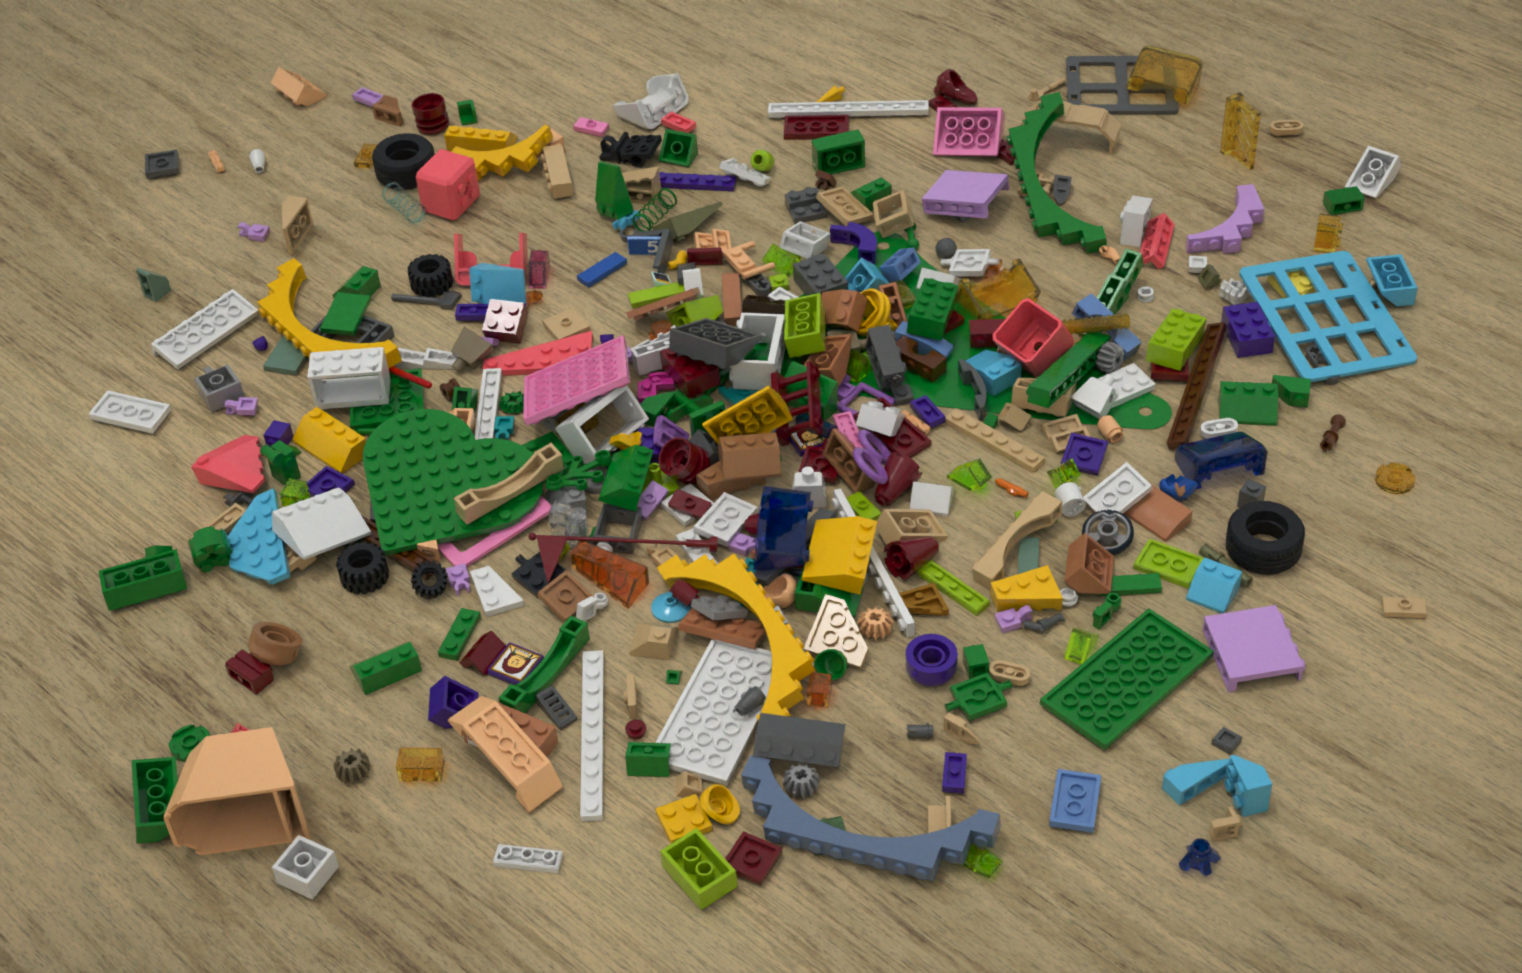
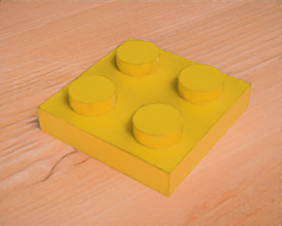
M696 794L655 808L656 815L670 843L675 842L695 828L702 834L713 831L712 824L702 809Z

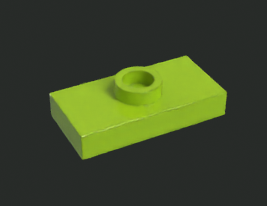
M860 491L846 498L856 516L876 521L879 519L881 512Z

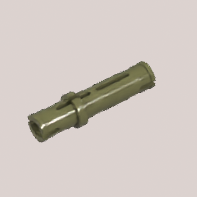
M1204 544L1200 548L1199 554L1205 558L1242 571L1240 584L1244 588H1247L1252 583L1253 577L1226 559L1222 552L1218 553L1208 544Z

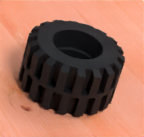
M427 254L410 262L407 272L411 290L416 295L436 297L452 287L451 265L444 256Z
M363 542V544L356 543L354 546L350 545L337 557L336 566L341 584L349 592L354 591V594H367V592L371 591L372 593L375 589H380L382 584H385L387 578H389V568L385 552L380 546H375L374 543L368 544Z

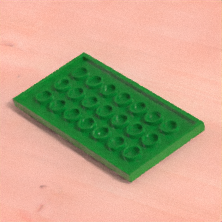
M1148 608L1040 699V705L1103 750H1106L1209 661L1214 655V650Z

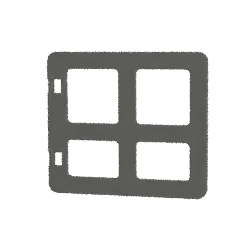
M1068 56L1066 58L1068 102L1073 105L1104 108L1108 110L1109 114L1178 113L1179 105L1174 59L1171 56ZM1113 65L1115 66L1116 83H1081L1079 66ZM1161 65L1163 67L1164 83H1129L1127 66ZM1070 69H1076V72H1070ZM1081 93H1116L1118 104H1082ZM1129 93H1165L1166 104H1130Z

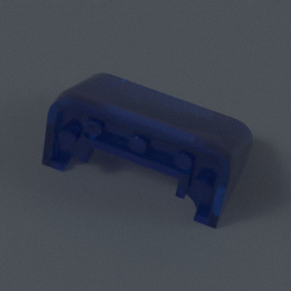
M1241 431L1182 444L1176 449L1174 460L1184 477L1199 484L1195 488L1196 490L1201 488V482L1204 479L1211 480L1212 472L1244 465L1247 471L1252 469L1255 476L1264 474L1267 449L1261 442Z
M763 486L758 511L753 570L764 571L802 566L805 562L809 561L810 550H806L805 540L808 512L813 511L814 501L810 500L811 492Z

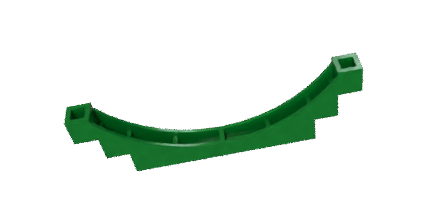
M1060 92L1040 96L1041 103L1038 104L1039 109L1024 112L1025 119L1022 120L1023 125L1009 128V136H1006L1008 146H1012L1010 148L1012 158L1015 157V170H1019L1017 172L1018 180L1023 183L1021 184V190L1023 194H1026L1024 197L1026 207H1030L1028 209L1029 217L1034 220L1032 221L1033 231H1037L1038 237L1056 234L1057 239H1061L1063 246L1080 242L1081 247H1085L1087 254L1098 252L1101 246H1107V238L1103 226L1086 223L1062 210L1046 194L1037 178L1035 159L1040 142L1056 119L1064 115V104Z

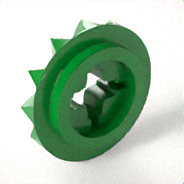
M512 391L510 394L505 393V396H501L499 401L501 410L506 413H519L523 411L524 394L521 391L517 393Z

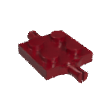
M824 439L822 447L806 446L799 472H802L804 467H812L814 472H821L823 474L824 482L836 484L839 473L823 455L827 439Z

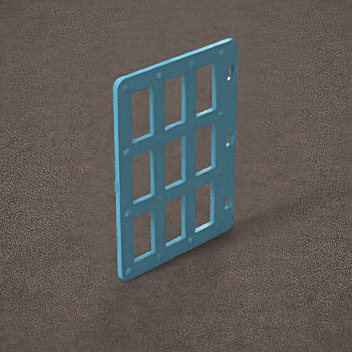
M1338 251L1248 266L1240 269L1239 276L1254 301L1259 303L1273 333L1300 378L1311 379V382H1316L1339 375L1344 377L1411 365L1416 362V353L1349 252ZM1332 265L1346 288L1329 290L1316 268ZM1353 267L1355 271L1351 272L1349 268ZM1303 270L1317 293L1299 295L1286 273ZM1274 275L1287 298L1270 300L1257 277ZM1353 298L1368 321L1351 324L1336 300ZM1324 303L1338 326L1321 329L1306 305ZM1373 304H1377L1379 308L1375 309ZM1294 308L1308 331L1290 334L1277 310ZM1375 331L1389 355L1372 358L1358 334ZM1345 336L1359 361L1342 363L1327 339ZM1401 341L1404 347H1400L1397 342ZM1315 342L1330 366L1312 369L1297 344Z

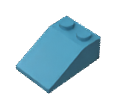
M480 263L469 268L472 302L489 304L490 299L526 303L524 269Z
M984 350L966 360L980 374L984 381L986 392L991 396L1013 386L1016 380L1021 378L1022 364L1007 354Z

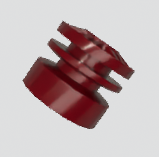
M428 93L418 96L412 101L411 106L419 132L435 134L449 126L450 121L442 95Z
M676 437L670 439L662 447L659 454V466L666 475L676 478L682 483L696 484V475L710 466V458L707 451L684 438Z

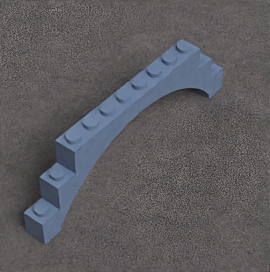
M750 755L741 774L743 787L749 791H756L752 799L754 813L761 817H767L763 826L766 840L772 843L786 844L793 848L810 850L816 854L830 855L836 859L850 860L856 864H866L877 869L894 871L900 875L915 876L921 880L934 881L942 860L964 865L971 843L980 847L993 848L1001 828L999 813L978 809L977 814L960 823L927 834L909 837H873L855 834L830 826L811 816L795 804L774 778L770 759Z

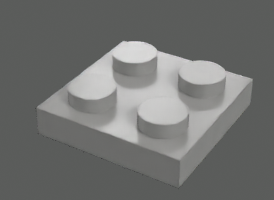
M717 595L716 598L701 596L700 599H692L691 603L692 608L712 620L747 618L748 610L740 606V603L730 600L726 595Z

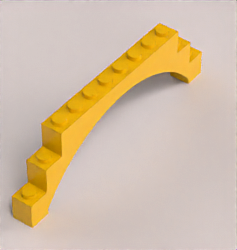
M295 258L277 267L278 279L267 284L269 289L268 296L257 302L260 308L258 309L260 316L266 318L271 326L274 325L277 332L282 333L287 341L291 340L293 346L296 349L299 348L303 356H308L309 360L310 353L384 347L388 369L402 361L398 347L389 339L385 342L375 343L341 342L319 336L304 327L294 316V303L298 289L307 277L302 264Z
M676 554L658 566V571L670 589L679 578L681 581L685 580L696 589H705L733 598L756 615L765 627L772 653L771 681L761 713L792 717L788 709L804 699L800 692L803 690V687L799 681L816 671L812 665L814 659L808 651L804 653L802 650L804 645L799 637L794 639L792 635L795 632L789 623L786 625L783 623L785 618L779 610L775 612L774 608L776 606L770 597L765 598L766 591L761 584L756 585L755 582L758 580L752 571H746L748 566L742 558L738 559L735 554H732L717 564L714 559L709 560L706 554L688 565L685 559L681 561Z

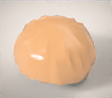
M787 573L776 577L768 586H764V590L767 593L764 596L766 599L770 597L775 606L778 605L779 608H786L795 601L797 582L791 575Z

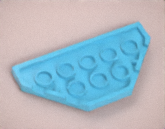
M274 488L254 498L228 535L232 549L230 554L231 560H229L230 568L234 572L245 573L249 577L265 580L272 585L291 577L285 542L272 531V511L280 509L278 495Z

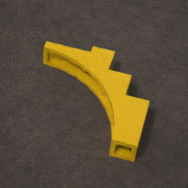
M544 124L527 139L503 149L472 151L456 146L451 152L473 158L477 180L480 181L489 170L502 177L513 166L529 172L538 162L536 156L554 137L550 127Z

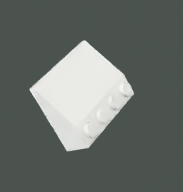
M340 488L332 489L272 511V531L303 560L371 535V530L355 504Z

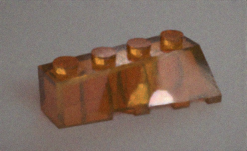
M580 541L570 552L573 569L589 581H594L601 590L605 589L615 600H620L627 609L649 584L647 566L603 548Z

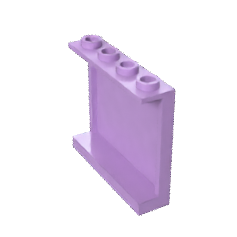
M946 170L923 196L924 214L987 218L989 216L988 205L1000 190H1010L1008 174Z
M1276 605L1204 616L1202 631L1209 648L1214 650L1213 657L1228 692L1236 691L1237 682L1291 673H1295L1298 681L1301 680L1302 673L1305 671V663L1303 659H1300L1296 643L1292 642L1290 629L1286 628L1284 616L1282 613H1279Z

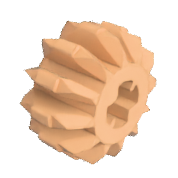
M875 606L872 610L867 608L866 612H861L858 627L861 635H866L867 640L874 638L876 641L879 637L884 639L885 635H890L893 620L890 612H885L884 608L879 610Z

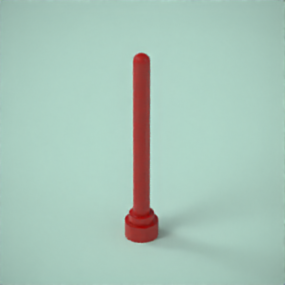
M394 366L389 368V372L427 389L432 387V383Z

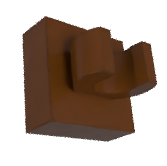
M818 170L815 174L818 178L815 186L818 189L822 184H824V191H827L829 186L835 187L837 181L831 174Z

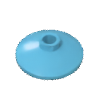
M671 592L660 594L653 600L651 605L653 616L665 623L679 622L691 610L690 604L686 607L675 599Z

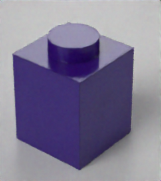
M273 420L264 433L266 445L270 447L279 440L288 445L294 437L290 423Z

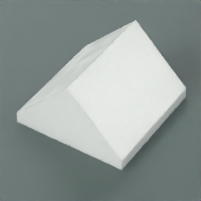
M913 482L910 509L931 510L934 515L948 517L955 487Z

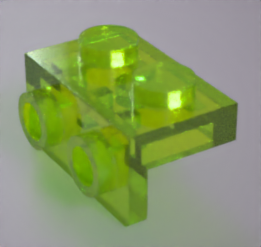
M772 244L762 258V261L765 264L774 262L775 270L790 277L793 272V264L800 262L801 257Z

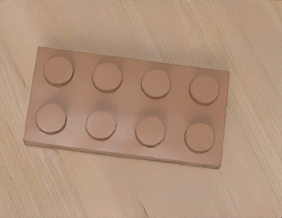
M699 287L626 313L629 319L634 317V320L647 317V312H650L652 315L664 311V306H667L668 309L678 306L681 300L684 303L697 299L696 295L701 293Z
M694 608L686 614L678 625V631L755 649L767 635L761 621H751L743 618L712 620Z

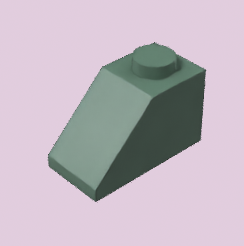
M141 268L136 269L144 297L157 302L171 291L169 280L164 275Z

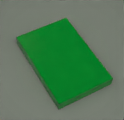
M337 292L320 327L321 333L355 336L371 302L370 295Z

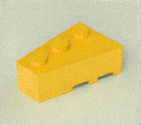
M1048 565L991 582L990 596L997 611H1005L1012 608L1015 611H1019L1021 607L1029 605L1031 609H1036V611H1042V609L1062 610L1063 597Z

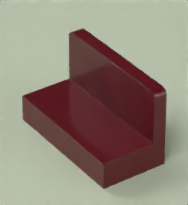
M489 631L481 635L459 663L464 668L473 665L482 675H487V669L506 645L493 631Z

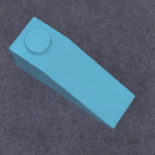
M1229 759L1183 764L1174 769H1169L1163 776L1162 789L1180 806L1227 777L1226 766L1229 765Z

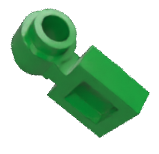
M1117 593L1108 594L1105 602L1095 608L1092 614L1093 627L1100 630L1111 619L1112 613L1117 612L1121 608L1122 600Z

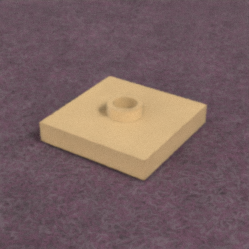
M574 308L542 320L543 326L556 340L591 331L590 325Z

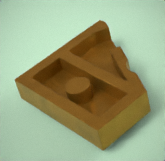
M934 583L899 593L910 614L949 615V608Z

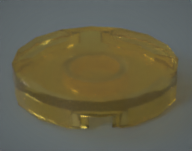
M1392 462L1389 465L1383 464L1377 469L1375 481L1377 486L1387 493L1404 494L1414 487L1416 477L1408 466Z

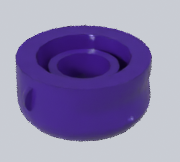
M924 634L914 638L906 648V670L915 682L925 686H939L945 684L954 676L957 670L958 652L955 644L947 637L939 634Z

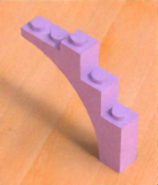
M1254 184L1236 187L1235 202L1237 207L1225 222L1213 229L1187 235L1185 248L1187 253L1220 249L1223 254L1240 252L1242 238L1252 236L1253 223L1263 222L1264 207Z

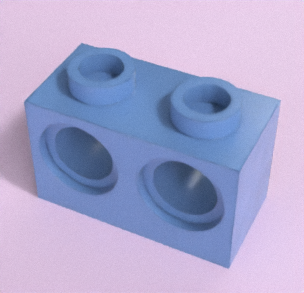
M915 248L899 249L879 268L888 282L901 281L921 261Z

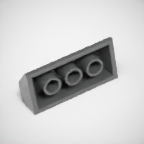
M760 713L753 755L840 767L846 724Z

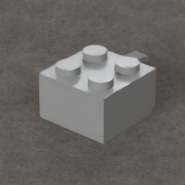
M228 364L215 370L210 366L203 368L205 374L194 378L197 391L211 412L223 408L226 400L238 401L239 397H245L241 382Z

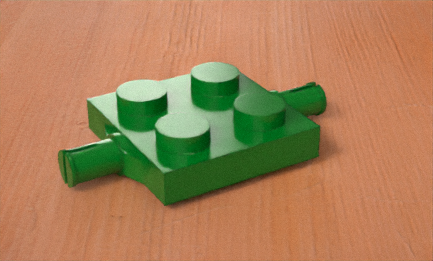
M987 672L950 686V692L955 701L945 704V709L949 712L959 708L964 712L969 721L1007 707V700L1003 696L1002 691L1012 688V683L1010 680L998 684Z

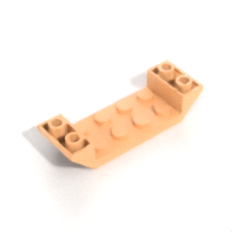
M480 696L448 719V722L459 735L462 736L466 733L516 789L515 798L529 813L563 788L550 760L495 700Z

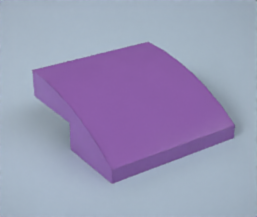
M663 415L657 417L653 432L655 445L662 449L665 443L672 438L680 437L688 440L690 435L688 432Z

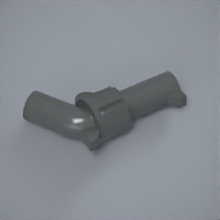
M1058 613L1049 618L1039 619L1036 622L1025 620L1023 627L1044 633L1052 625L1060 621L1064 622L1065 618L1061 613Z

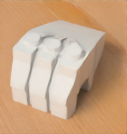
M1232 278L1229 282L1224 280L1220 287L1219 295L1233 305L1240 304L1251 296L1248 289L1244 287L1245 284L1243 282L1234 281Z

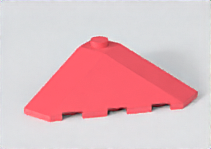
M243 435L202 455L191 466L199 483L203 485L254 493L265 482V477L261 474L264 468L262 461L259 460L262 455L260 447H257V444L260 443V439L257 436Z

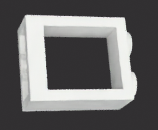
M800 221L783 232L780 248L808 259L827 249L831 233Z

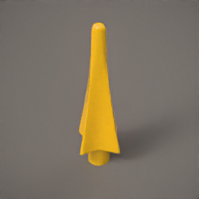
M834 85L816 102H832L842 99L841 94L845 92V88L843 86L837 88Z

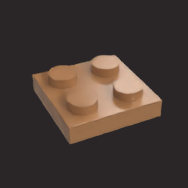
M567 570L537 594V597L563 622L576 614L577 603L593 596Z

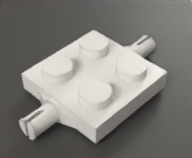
M957 249L951 259H941V266H950V275L957 277L984 276L989 265L999 266V258H990V249Z

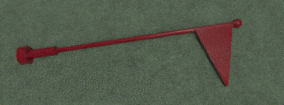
M530 533L528 536L531 541L537 539L548 584L567 540L686 545V547L709 548V552H717L718 537L710 536V540L686 539V541L536 535L535 533Z

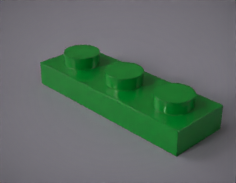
M461 608L438 650L439 657L458 661L481 618L479 611Z

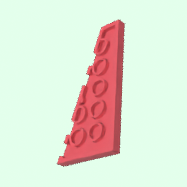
M592 331L487 358L484 359L483 369L501 368L502 376L532 374L591 349L593 334Z

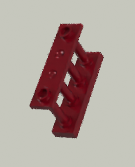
M810 361L806 362L807 372L788 378L783 377L778 372L771 373V388L779 393L786 404L789 401L808 396L807 405L789 411L792 417L809 412V421L791 427L786 423L775 431L778 443L782 446L789 445L790 434L811 428L818 435H822L820 370ZM807 379L808 388L787 394L788 385Z

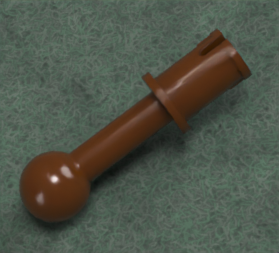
M1336 414L1331 418L1330 423L1332 426L1330 430H1326L1323 434L1320 447L1324 451L1327 448L1328 451L1332 450L1334 443L1339 438L1337 434L1339 428H1343L1346 424V419L1341 414Z

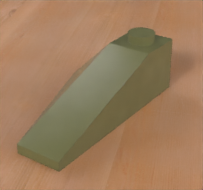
M722 201L670 217L653 227V230L670 229L673 239L676 242L686 239L685 235L691 233L723 205Z

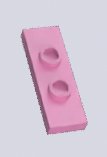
M851 411L833 415V421L837 426V430L844 433L856 448H863L858 439L859 429L856 426Z

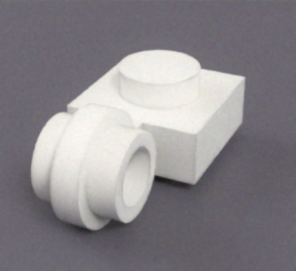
M596 593L594 597L591 596L577 603L576 618L585 622L596 616V609H604L608 604L606 595L604 593Z

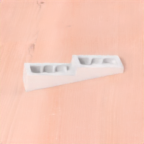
M398 348L402 361L394 365V367L399 369H454L452 364L456 361V358L452 352L427 348L426 353Z

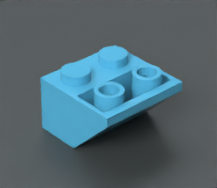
M1231 755L1229 765L1226 766L1227 777L1224 780V785L1227 792H1230L1233 797L1235 808L1239 809L1242 817L1268 811L1272 782L1265 768L1236 755Z

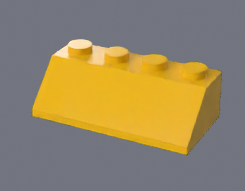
M449 126L444 134L447 151H452L456 146L472 151H492L512 146L517 140V135L512 132L472 127Z
M315 407L302 417L292 441L332 469L343 474L363 459L366 438L322 409Z

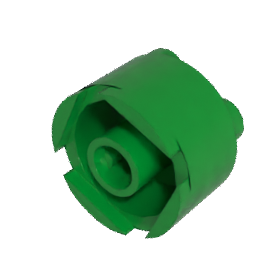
M205 527L193 533L194 537L191 540L189 538L188 545L193 562L202 572H209L213 567L220 565H229L232 549L224 529L216 530L215 527Z

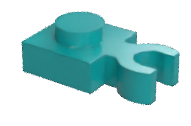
M496 416L494 425L496 438H506V440L510 441L509 434L514 433V416Z

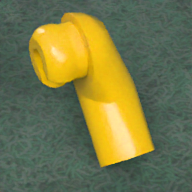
M679 251L676 260L667 262L669 270L678 268V264L686 263L688 258L686 251Z

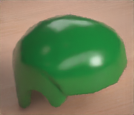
M827 649L817 654L814 660V668L820 678L838 680L845 675L848 669V662L841 651Z

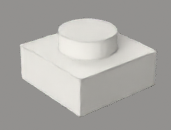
M1189 256V272L1201 273L1207 265V257Z

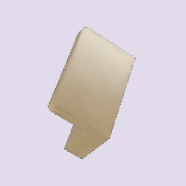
M946 796V806L928 805V833L951 826L950 796Z

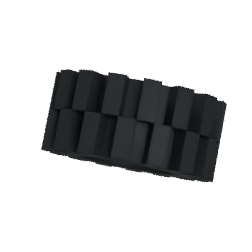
M426 560L424 564L421 562L418 567L414 568L411 583L412 589H415L417 595L420 593V597L424 598V596H427V599H431V596L436 598L438 594L441 595L447 585L448 573L445 572V567H441V563L435 564L433 560L429 563V560ZM426 573H432L436 576L437 583L433 586H427L422 582V576Z

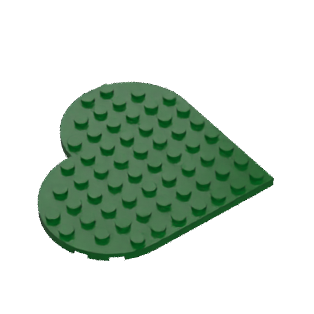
M410 410L399 413L381 423L371 433L365 443L363 465L381 549L385 552V556L418 549V543L436 540L437 544L499 531L521 522V518L528 513L531 514L538 506L539 499L544 493V481L467 525L456 513L454 498L469 489L486 488L505 480L518 471L531 458L533 453L524 446L505 439L484 438L475 440L473 432L464 421L453 414L441 410Z

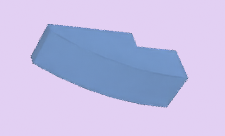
M902 321L895 331L896 341L902 336H906L918 342L919 354L926 355L933 350L948 357L954 349L953 345L943 338L940 341L906 333L908 322Z

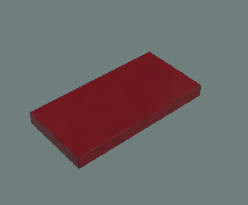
M849 115L785 116L784 140L817 139L849 131Z
M883 397L877 400V402L883 403L885 408L886 406H892ZM857 412L856 414H854V419H855L856 421H857L859 412ZM904 417L895 436H888L866 429L877 436L891 453L897 452L896 455L900 457L904 454L912 458L932 444V441L906 417Z

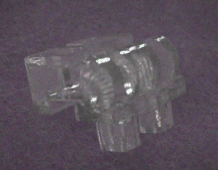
M555 500L549 512L551 536L589 537L586 510L581 507L573 508L569 503ZM567 540L570 551L578 552L580 547L586 548V541Z

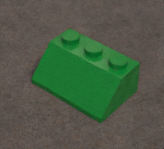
M793 361L784 377L788 378L807 372V368ZM820 374L821 418L823 421H826L837 411L838 382ZM807 379L788 385L787 394L808 388ZM808 396L789 401L788 405L794 408L807 405Z
M1220 381L1218 396L1219 419L1232 418L1238 424L1277 426L1278 384Z
M404 642L349 666L365 695L422 671L419 656L411 642Z

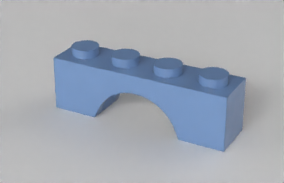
M1092 293L1076 303L1072 314L1084 326L1096 325L1103 328L1111 336L1113 343L1123 347L1125 354L1122 362L1137 353L1142 342Z

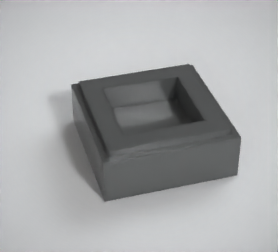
M1223 727L1212 739L1211 745L1230 755L1241 743L1242 736Z

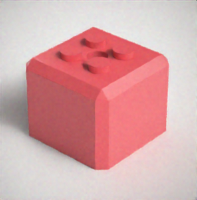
M440 149L417 172L416 182L421 208L424 212L455 221L480 196L473 158Z
M1029 298L1022 299L993 333V341L1002 353L1012 356L1022 364V369L1035 378L1044 373L1074 344V339L1063 322Z

